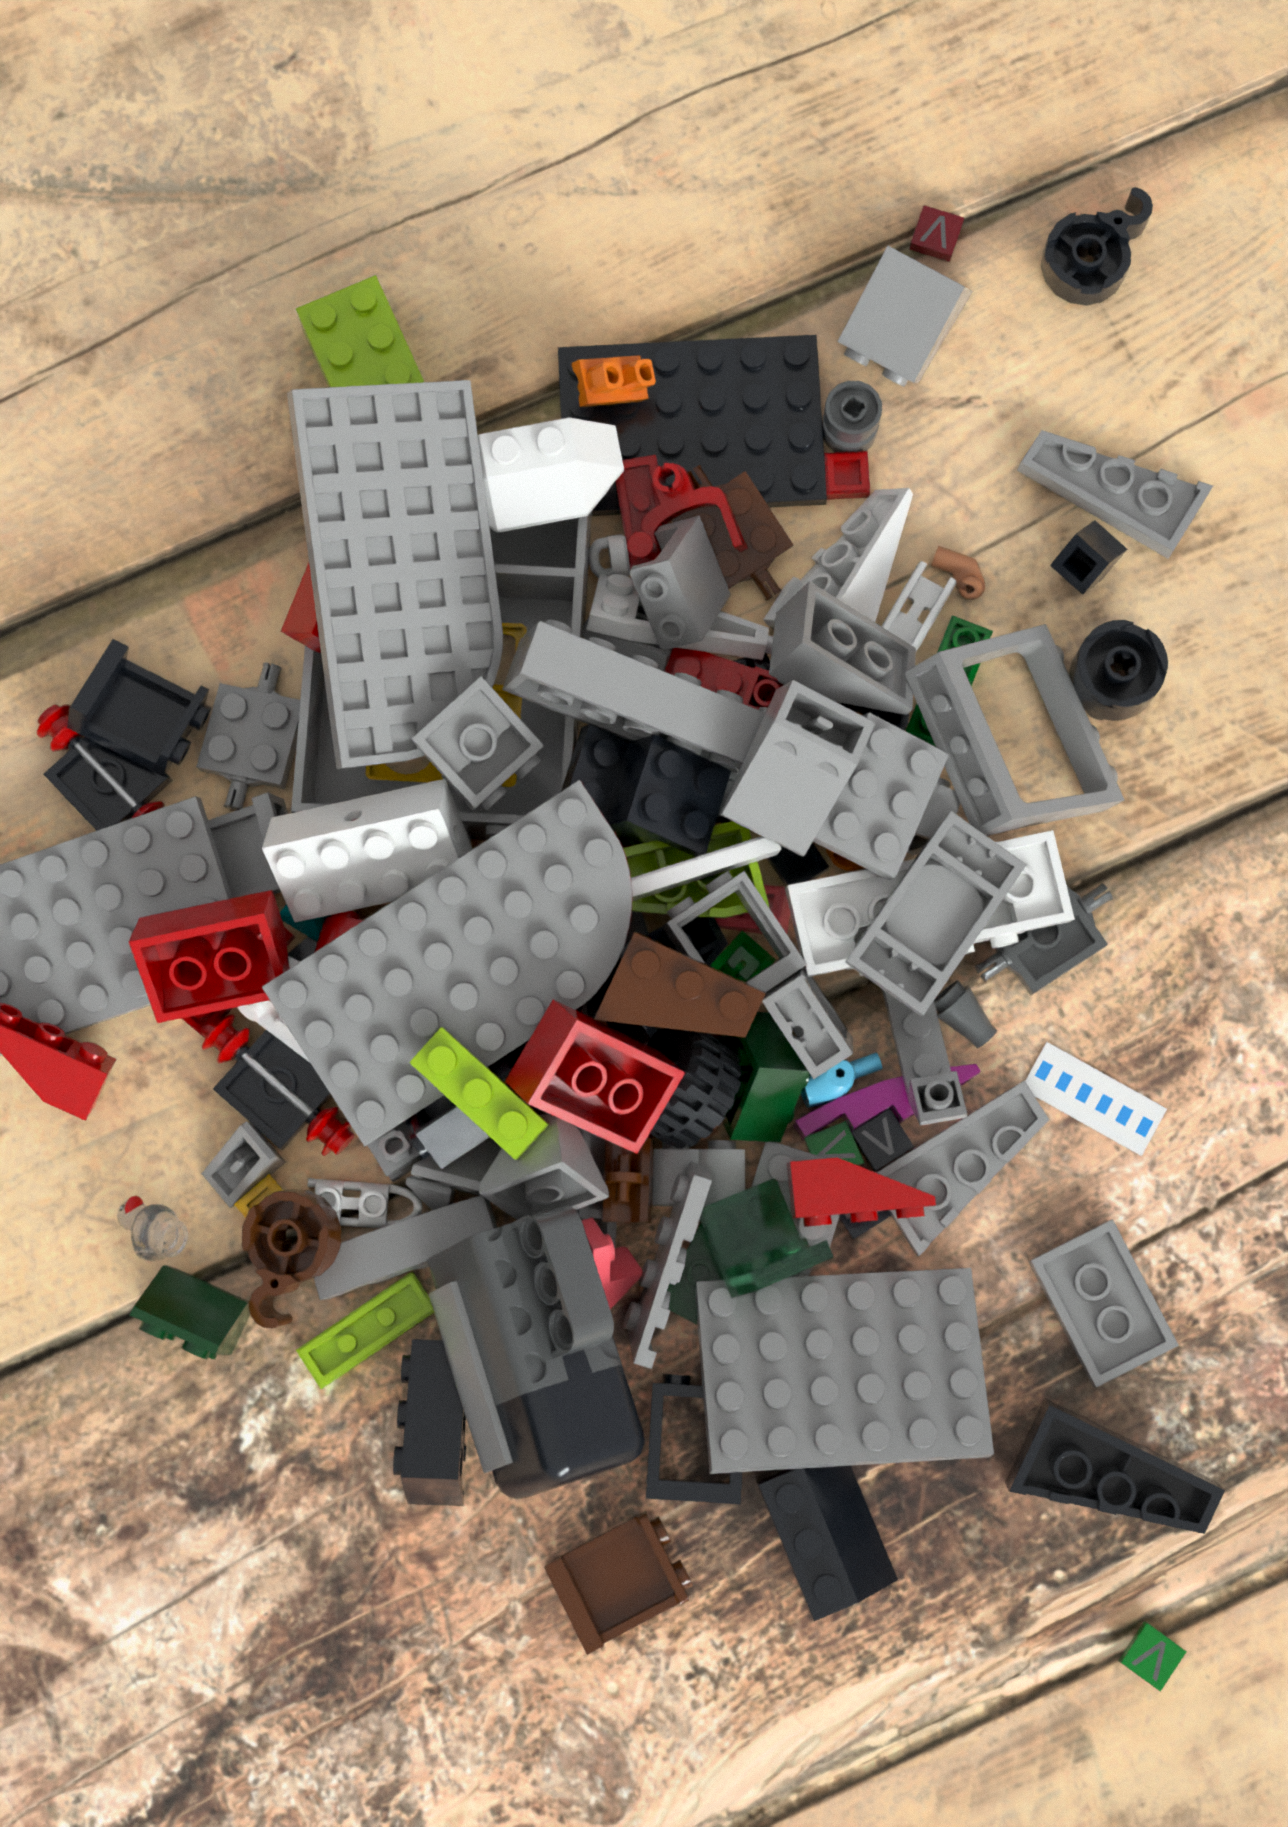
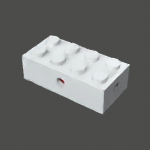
M446 779L272 817L262 846V850L294 922L392 902L473 850Z

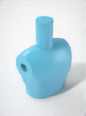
M877 1052L851 1062L843 1060L815 1079L810 1074L807 1086L801 1091V1097L806 1107L811 1108L825 1105L839 1097L845 1096L853 1086L855 1079L882 1070V1063Z

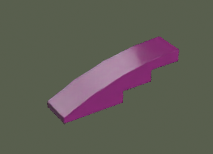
M977 1064L950 1067L951 1072L957 1071L960 1086L981 1072ZM900 1076L839 1097L796 1120L793 1126L803 1141L806 1137L815 1134L840 1117L848 1123L852 1132L889 1108L899 1123L915 1114L908 1102L903 1077Z

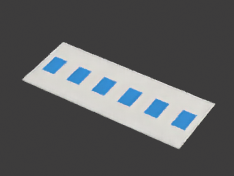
M1046 1042L1025 1080L1035 1097L1140 1156L1143 1155L1167 1108Z

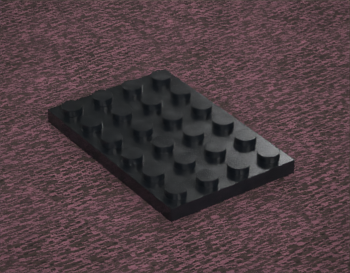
M817 335L558 347L561 419L570 417L615 425L622 460L656 455L658 466L660 465L661 467L664 463L678 464L687 472L691 471L700 485L702 482L693 468L701 465L702 470L713 487L726 484L746 471L769 507L826 505L827 491ZM640 355L641 359H650L652 361L656 382L655 385L647 388L649 399L641 402L580 407V393L577 388L579 381L573 372L572 362L581 359ZM675 475L669 476L665 484L669 488H672ZM615 481L592 510V516L621 515Z

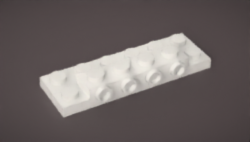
M1053 830L996 842L1027 865L974 943L990 940L992 948L1004 947L1018 943L1017 934L1070 922L1075 919ZM914 859L903 861L896 878L892 880L864 869L791 884L785 887L799 953L807 963L803 967L807 977L844 969H854L845 963L846 959L873 918L902 880ZM973 944L966 954L975 952Z

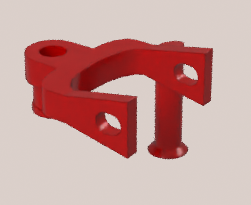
M664 463L663 466L660 467L659 465L656 467L652 479L661 504L651 509L641 521L643 531L634 532L628 538L627 549L632 556L637 558L644 557L649 561L655 560L662 551L655 535L659 526L665 525L684 512L705 506L719 507L734 548L739 552L748 549L727 496L720 488L708 486L695 489L688 472L678 464ZM675 475L672 488H669L665 484L669 476Z

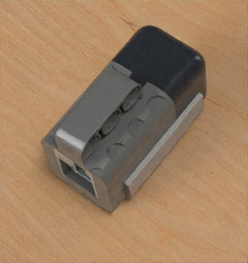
M563 1206L524 1216L511 1224L474 1234L427 1259L436 1290L429 1293L479 1460L484 1473L492 1471L495 1482L503 1494L515 1499L528 1498L628 1464L641 1454L645 1445L644 1431L612 1335L614 1331L612 1313L583 1223L574 1208Z

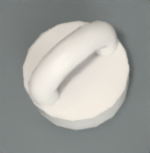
M622 534L599 538L592 543L589 549L588 562L591 571L598 578L600 573L606 575L622 574L629 577L628 550L625 536ZM608 548L611 568L604 569L599 561V553L601 549Z

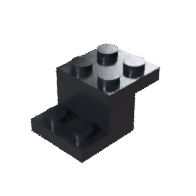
M589 724L581 727L561 792L578 780H581L620 841L634 846L658 840L689 855L698 857L707 852L731 770L656 735L627 742Z

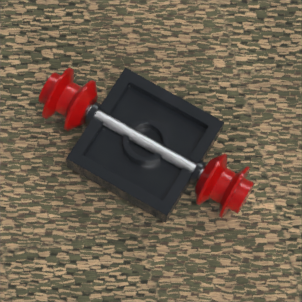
M57 704L52 705L40 715L37 735L40 738L49 735L53 738L50 744V749L53 752L69 749L43 775L96 831L165 806L162 801L149 802L173 781L167 773L165 776H162L68 729V717L71 706L69 704L60 707Z
M233 1014L225 1018L220 1015L216 1016L201 1034L205 1038L202 1049L207 1050L215 1047L219 1051L217 1057L219 1064L234 1059L237 1062L217 1083L213 1090L281 1150H284L302 1128L309 1124L306 1136L308 1143L319 1139L324 1144L321 1153L323 1156H326L331 1151L335 1155L341 1153L352 1141L355 1134L350 1131L352 1126L349 1122L342 1124L337 1119L339 1111L337 1106L324 1109L323 1111L320 1110L332 1095L312 1064L267 1030L263 1032L251 1047H248L249 1028L246 1027L237 1031L232 1026L235 1019Z

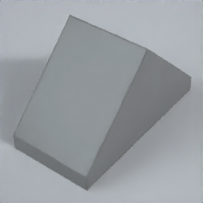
M246 1121L239 1126L201 1174L231 1208L268 1174H273L286 1161L254 1125Z

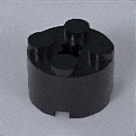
M1113 620L1096 627L1083 641L1072 660L1069 676L1083 708L1092 718L1119 721L1134 717L1150 704L1162 687L1168 669V657L1159 637L1149 629L1145 630L1134 625V622ZM1113 665L1116 671L1124 670L1126 674L1121 676L1119 673H1114L1111 670V666Z

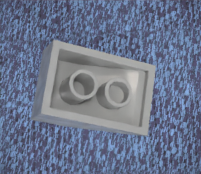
M809 581L776 612L769 674L783 685L795 680L835 702L907 715L912 710L913 692L904 672L915 666L916 648Z

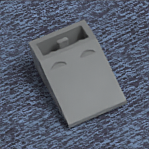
M795 680L776 689L720 815L800 856H804L858 765L876 723Z

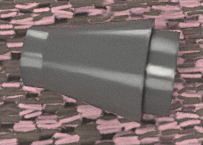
M956 980L935 998L934 1003L938 1018L971 1041L976 1048L983 1046L996 1034L997 1029L989 1021L969 985L964 987Z

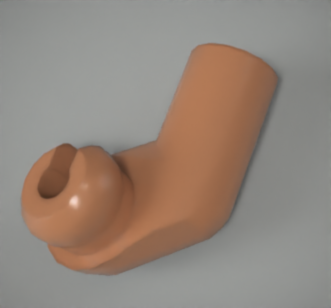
M938 546L931 566L951 573L953 579L956 580L958 593L964 599L974 600L982 596L985 591V580L978 562L972 557Z

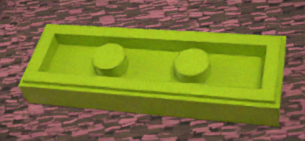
M412 1271L296 1349L320 1389H324L433 1315L434 1310L430 1296Z

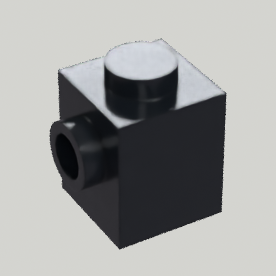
M1094 520L1074 535L1050 566L1083 595L1102 581L1128 549Z

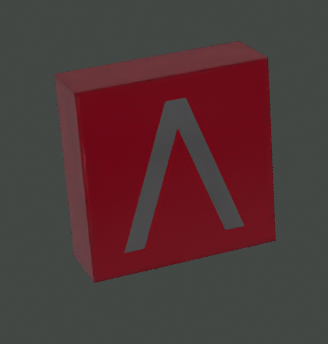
M923 205L909 250L950 262L964 217Z

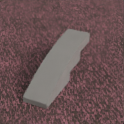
M479 1195L342 1242L334 1263L322 1275L314 1278L319 1299H332L368 1284H378L414 1269L429 1267L427 1259L474 1234L498 1228L490 1201Z

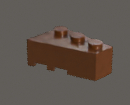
M634 932L594 1020L746 1037L766 993L639 932Z

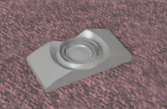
M950 811L916 856L888 900L873 918L845 963L918 1015L924 1016L1027 864Z

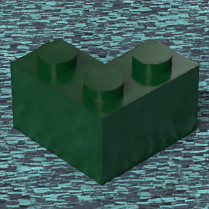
M757 1012L746 1037L721 1035L720 1037L721 1042L737 1053L739 1057L738 1064L741 1065L742 1072L738 1079L741 1082L739 1091L735 1094V1101L731 1109L725 1114V1119L722 1123L730 1140L780 1143L787 1125L794 1118L796 1103L802 1089L809 1082L810 1073L771 1014Z

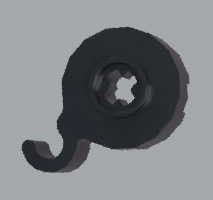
M1134 187L1131 189L1125 204V210L1134 216L1127 215L1121 210H1113L1109 213L1097 211L1096 215L1082 214L1077 216L1076 212L1056 223L1047 238L1041 262L1044 280L1055 295L1069 303L1087 306L1103 302L1117 292L1131 265L1129 241L1143 233L1152 214L1153 204L1151 197L1144 190ZM1089 254L1094 259L1093 262H1085L1079 257L1085 258Z

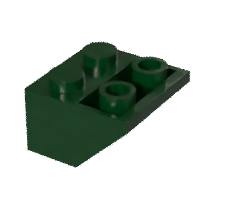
M163 1265L134 1305L130 1316L142 1321L138 1328L141 1331L162 1340L166 1338L174 1341L176 1336L185 1340L181 1347L183 1350L206 1360L208 1358L215 1360L217 1355H232L248 1321L250 1312L249 1301L175 1267Z

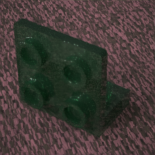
M770 1179L703 1207L700 1221L731 1298L758 1291L834 1257L827 1240L809 1245L806 1237L800 1238L776 1179Z

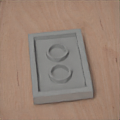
M867 713L863 716L876 724L858 765L813 842L888 880L896 878L949 754L871 713Z
M1113 1219L1028 1261L1094 1388L1179 1346Z

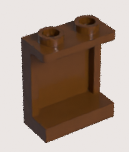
M645 1511L545 1564L544 1568L587 1655L603 1647L607 1641L678 1604L682 1605L689 1601L686 1589L692 1587L693 1584L681 1560L672 1564L664 1548L665 1545L671 1543V1540L659 1516L650 1520Z

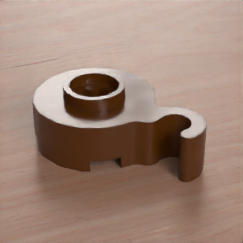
M291 1189L272 1193V1195L265 1197L258 1205H254L249 1210L243 1223L241 1244L243 1251H248L251 1262L258 1269L255 1272L263 1280V1284L252 1293L249 1300V1312L256 1324L263 1328L272 1329L290 1324L293 1320L290 1314H280L274 1309V1297L294 1292L302 1282L322 1275L334 1263L340 1250L341 1225L336 1211L325 1198L309 1190ZM294 1228L298 1240L291 1247L292 1239L286 1238L287 1229Z

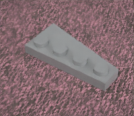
M1041 430L1017 469L1020 473L1167 559L1171 556L1213 485L1200 481L1194 485L1177 479L1178 474L1160 469L1157 473L1134 465L1135 460L1118 455L1117 458H1111L1096 453V448L1043 430Z
M1025 1081L1020 1082L967 1115V1118L959 1120L876 1172L935 1196L936 1206L924 1207L925 1216L897 1219L896 1209L889 1210L916 1256H920L929 1247L930 1243L944 1228L949 1226L964 1207L990 1183L991 1179L1005 1164L1010 1162L1049 1121V1118Z

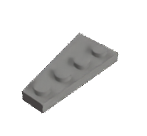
M693 1162L689 1163L685 1175L679 1173L675 1179L670 1200L675 1201L669 1218L663 1216L660 1220L655 1235V1243L659 1244L654 1260L647 1259L643 1266L639 1286L644 1288L638 1303L633 1301L630 1303L624 1319L623 1328L628 1330L634 1364L652 1369L657 1352L653 1351L651 1345L654 1329L657 1327L664 1330L670 1313L668 1307L671 1294L667 1291L669 1284L676 1285L677 1282H680L685 1266L686 1249L682 1248L681 1245L683 1240L691 1242L694 1238L712 1182L708 1168Z

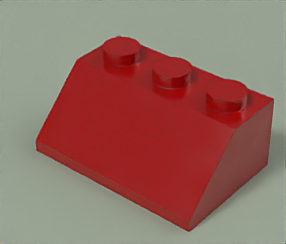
M273 890L140 917L128 941L157 1023L269 1001L270 999L262 986L290 969L286 931Z

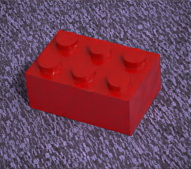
M553 999L505 1082L527 1104L638 1154L685 1072L660 1051Z

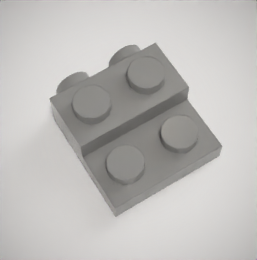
M482 676L411 739L415 746L442 774L441 777L446 779L449 786L471 810H474L480 804L488 810L507 792L502 787V784L514 773L520 779L529 773L541 761L536 753L544 746Z

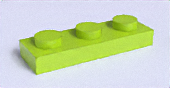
M441 1027L409 1062L515 1160L520 1158L549 1125L545 1119L444 1027Z

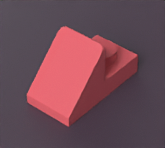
M592 1217L581 1221L611 1310L640 1279L642 1269L627 1247L614 1248L610 1235L603 1234Z

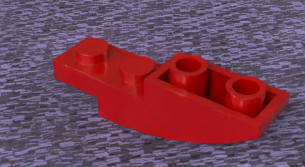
M676 647L673 648L664 671L671 675L685 673L694 676L701 681V687L715 693L718 690L733 692L744 699L742 704L757 710L760 707L768 708L776 689L783 686L775 677L769 674V670L757 666L751 668L704 651Z

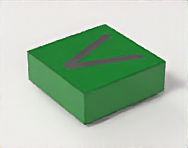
M846 1121L804 1139L807 1149L811 1154L824 1158L837 1157L858 1166L864 1163Z
M1144 1621L1118 1661L1161 1692L1187 1651Z

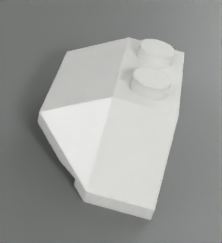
M569 417L478 435L489 528L497 533L588 516L607 493L614 481L624 472L615 425Z

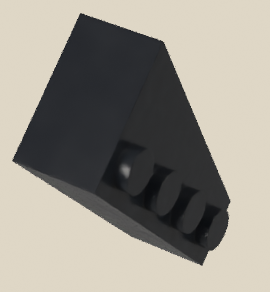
M1046 1398L1043 1400L1005 1481L1009 1492L1043 1497L1050 1501L1068 1505L1069 1503L1105 1513L1140 1518L1147 1522L1203 1534L1206 1533L1225 1492L1215 1480Z

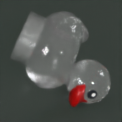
M139 1196L130 1197L118 1208V1222L123 1228L131 1231L132 1246L140 1259L162 1261L167 1257L179 1255L185 1248L188 1241L187 1227L183 1222L179 1221L171 1208L163 1204H150L147 1206Z

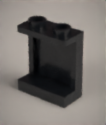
M112 639L70 706L67 728L165 776L172 763L180 765L184 760L191 745V741L187 740L192 729L200 731L204 726L211 711V707L206 705L209 689L201 685L196 694L130 662L127 660L129 646Z

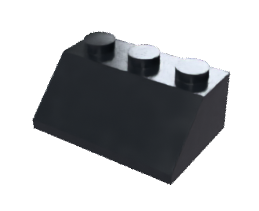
M851 1466L787 1469L756 1482L809 1613L814 1621L857 1604L898 1581Z

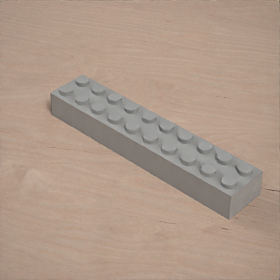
M546 620L545 623L538 621L520 639L502 690L588 725L591 724L628 741L638 740L651 735L659 736L731 770L729 781L735 782L768 709L767 707H760L757 710L742 704L744 699L733 692L718 690L715 693L701 687V681L694 676L685 673L671 675L658 669L659 664L650 658L640 655H633L630 658L615 652L616 647L606 640L591 637L588 641L573 635L572 628L559 621ZM939 777L909 846L908 853L913 855L919 854L950 811L957 815L960 801L955 790L949 788V781Z

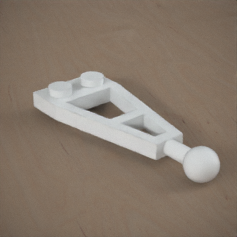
M600 573L586 630L629 641L659 645L650 622L635 619L638 605L642 607L643 605L632 579L622 574L606 575ZM720 611L702 641L676 648L763 660L765 653L771 654L773 636L768 635V627Z

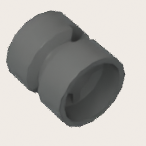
M846 381L838 384L830 391L825 402L822 428L824 442L833 452L867 451L873 445L881 420L882 401L878 392L872 386L862 381Z

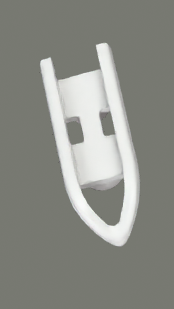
M920 561L882 624L883 628L915 647L916 651L956 585V580L951 577L943 588L921 576L927 565L923 561ZM908 598L912 601L913 605L909 612L905 614L900 610ZM929 610L930 613L923 624L920 623L917 619L921 612Z
M308 1178L307 1186L314 1187L315 1194L325 1198L336 1211L341 1226L380 1229L418 1216L422 1212L421 1199L413 1191L402 1186ZM343 1190L361 1191V1196L359 1198L344 1197ZM389 1193L402 1195L410 1199L414 1204L413 1212L400 1220H387ZM342 1209L359 1210V1217H341Z

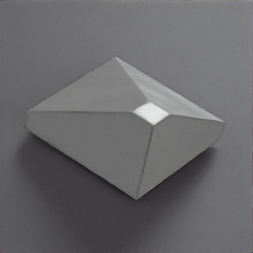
M414 1176L407 1177L406 1185L431 1210L453 1204L456 1191L451 1186L426 1179L423 1180Z

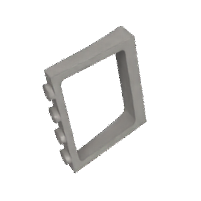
M1046 624L940 651L904 672L936 748L949 754L945 763V769L968 822L986 836L1103 812L1124 801V797L1117 784V772L1107 762L1099 744V732L1094 725L1090 724L1063 663V651L1059 646L1055 645ZM1012 653H1020L1024 657L1084 794L1026 803L1020 798L963 668Z

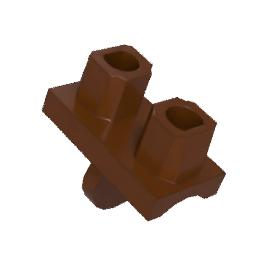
M647 1138L638 1154L605 1140L603 1180L608 1188L609 1197L603 1199L602 1222L651 1223L654 1139Z

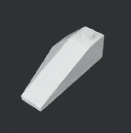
M909 488L875 490L841 526L843 535L827 550L820 548L812 556L816 564L801 580L793 577L783 587L763 619L765 623L774 629L776 612L809 581L876 622L913 493Z

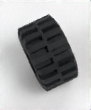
M659 1028L649 1040L647 1046L660 1051L682 1069L685 1074L650 1134L671 1147L684 1148L686 1145L691 1147L697 1144L701 1138H707L713 1129L721 1124L725 1119V1114L731 1109L735 1101L734 1096L739 1091L741 1083L738 1081L742 1074L741 1065L738 1064L739 1057L732 1048L709 1033Z

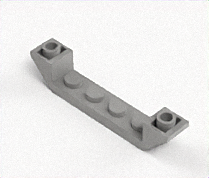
M882 989L908 1102L919 1125L967 1118V1110L957 1071L951 1072L934 1001L924 1016L921 1017Z

